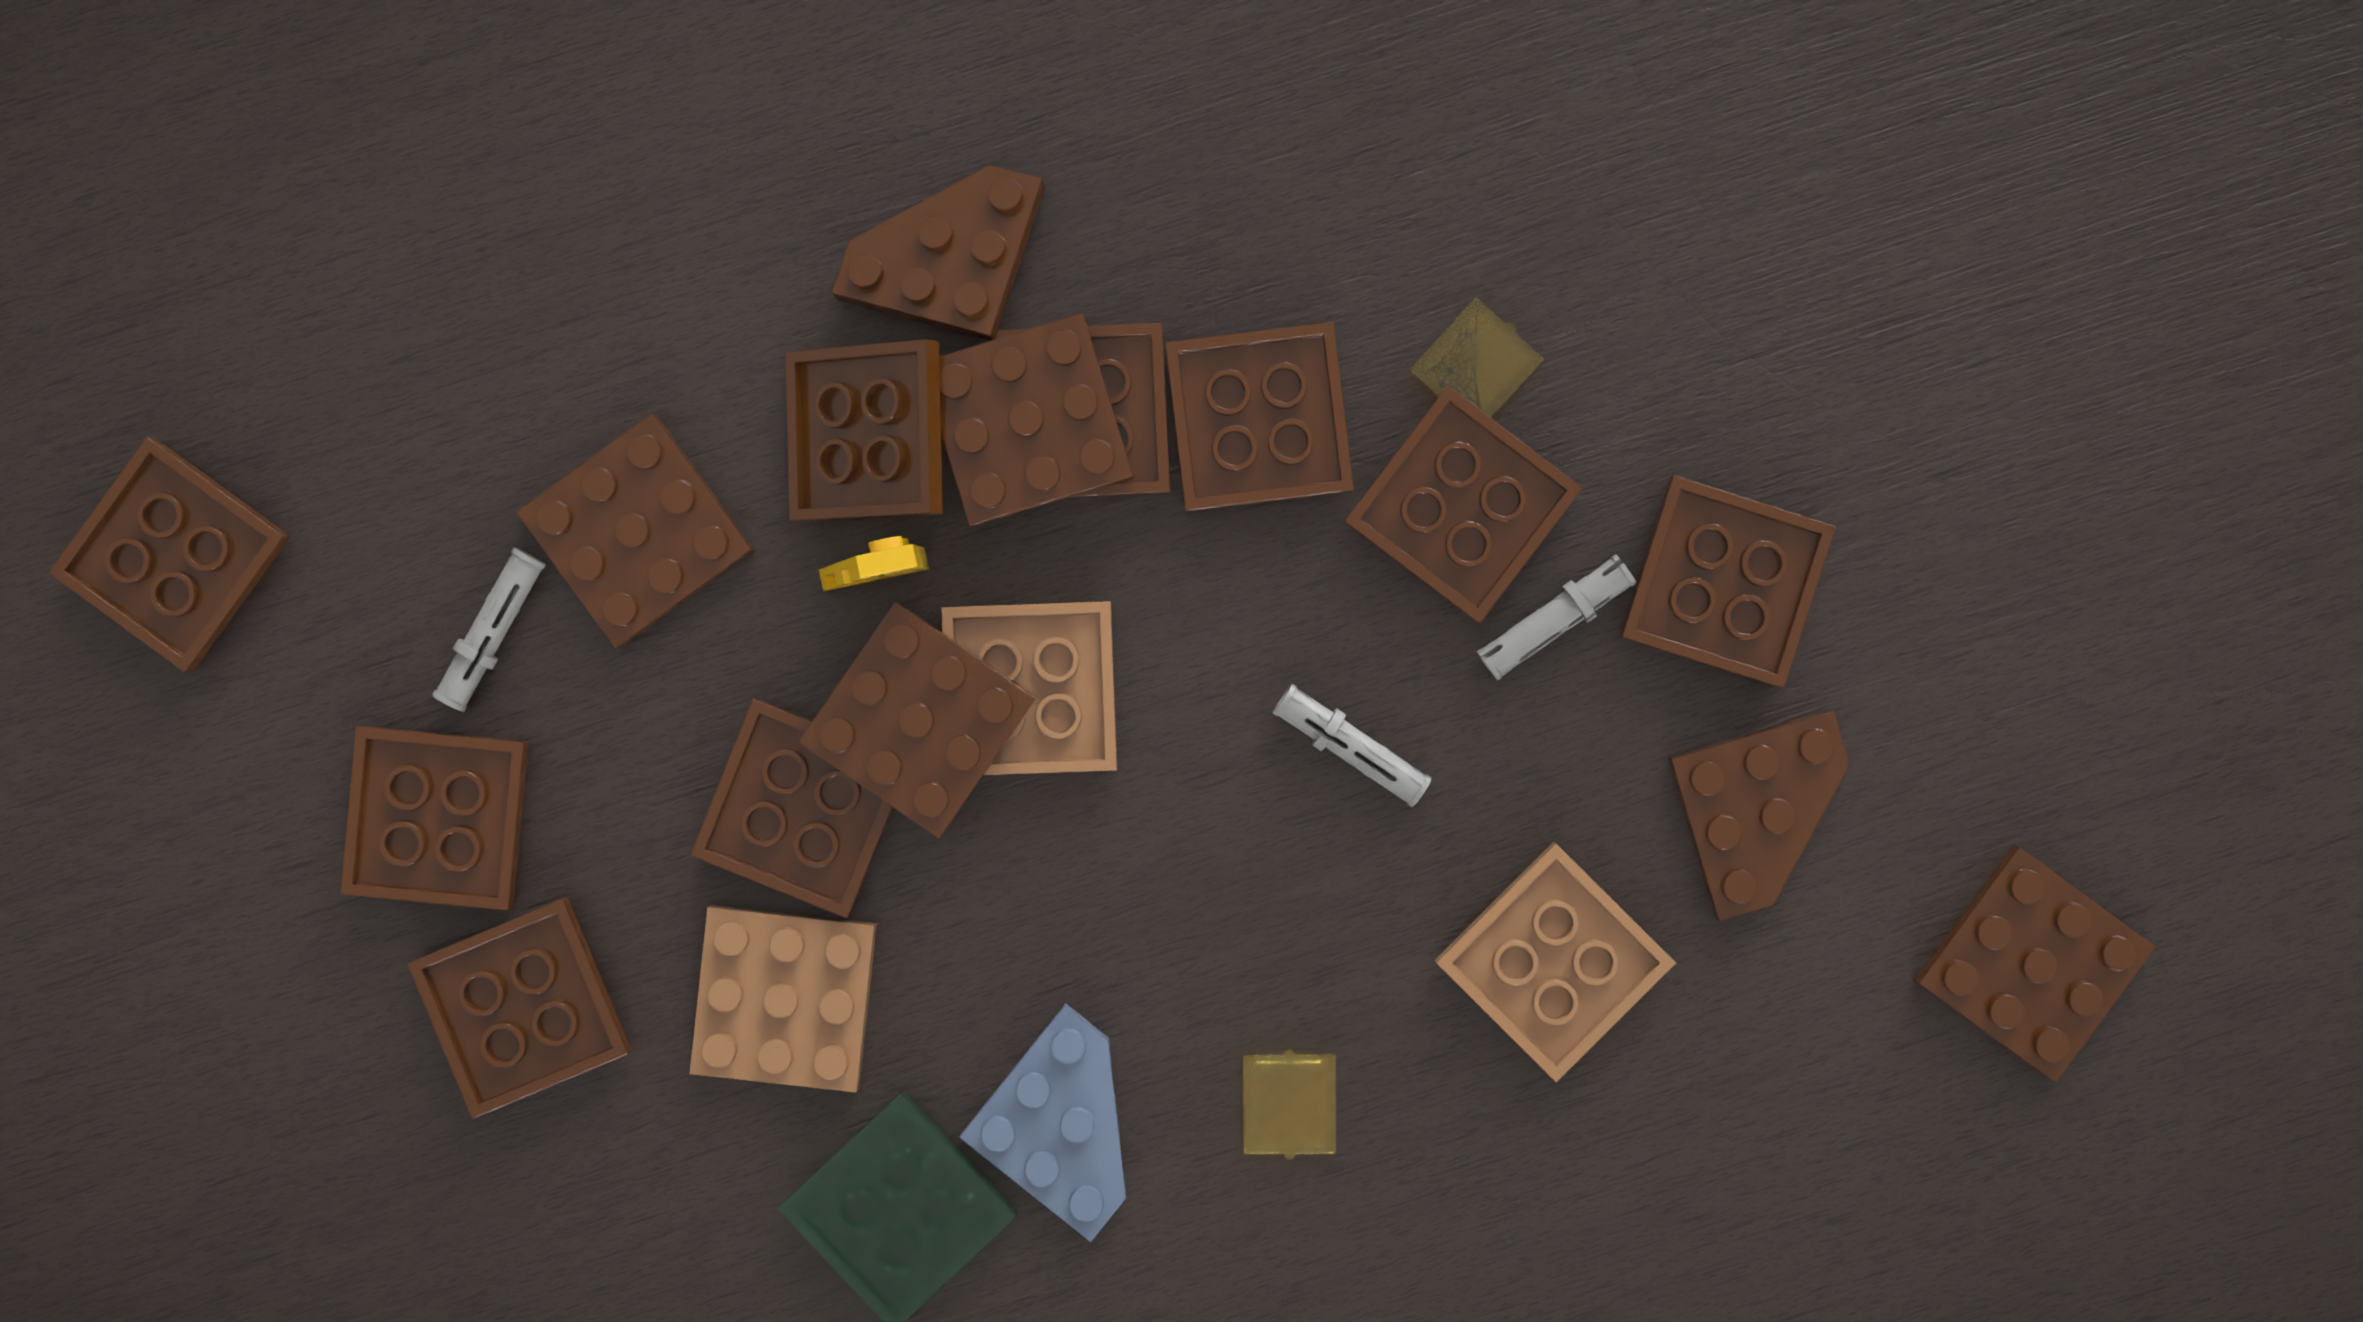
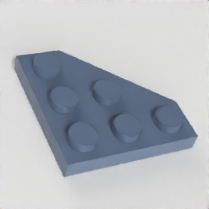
M1065 1003L964 1129L960 1138L1090 1242H1092L1126 1199V1185L1122 1164L1109 1038Z

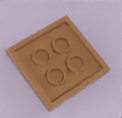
M1111 601L941 607L943 634L1036 697V700L984 775L1117 770Z
M1552 842L1435 959V962L1555 1082L1573 1067L1676 964L1555 842Z
M716 905L707 907L690 1074L856 1093L860 1087L877 923Z

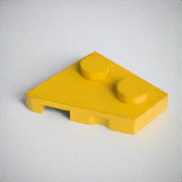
M896 536L869 542L870 553L857 555L819 569L822 588L825 592L929 570L924 547L909 544L908 538Z

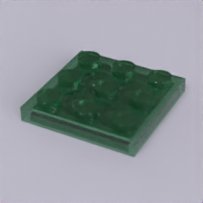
M903 1090L778 1208L786 1219L883 1322H905L1016 1218L1018 1213Z

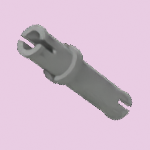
M515 547L512 549L509 560L491 592L488 594L465 639L458 638L453 650L457 653L439 686L432 694L434 698L456 710L465 712L466 705L486 669L493 670L498 661V658L494 656L498 647L519 613L539 573L546 566L541 560Z
M1615 554L1611 559L1578 582L1574 583L1570 580L1562 586L1564 592L1513 626L1496 640L1477 650V654L1488 670L1491 671L1493 677L1498 681L1515 666L1531 657L1582 620H1585L1587 623L1597 617L1596 610L1629 587L1637 584L1624 563L1621 564V559Z
M1293 683L1285 691L1272 712L1275 716L1281 717L1312 738V746L1320 751L1327 748L1361 771L1365 776L1373 779L1407 802V805L1411 808L1420 800L1431 782L1432 777L1428 774L1425 775L1388 750V748L1345 721V713L1338 708L1332 712L1299 690Z

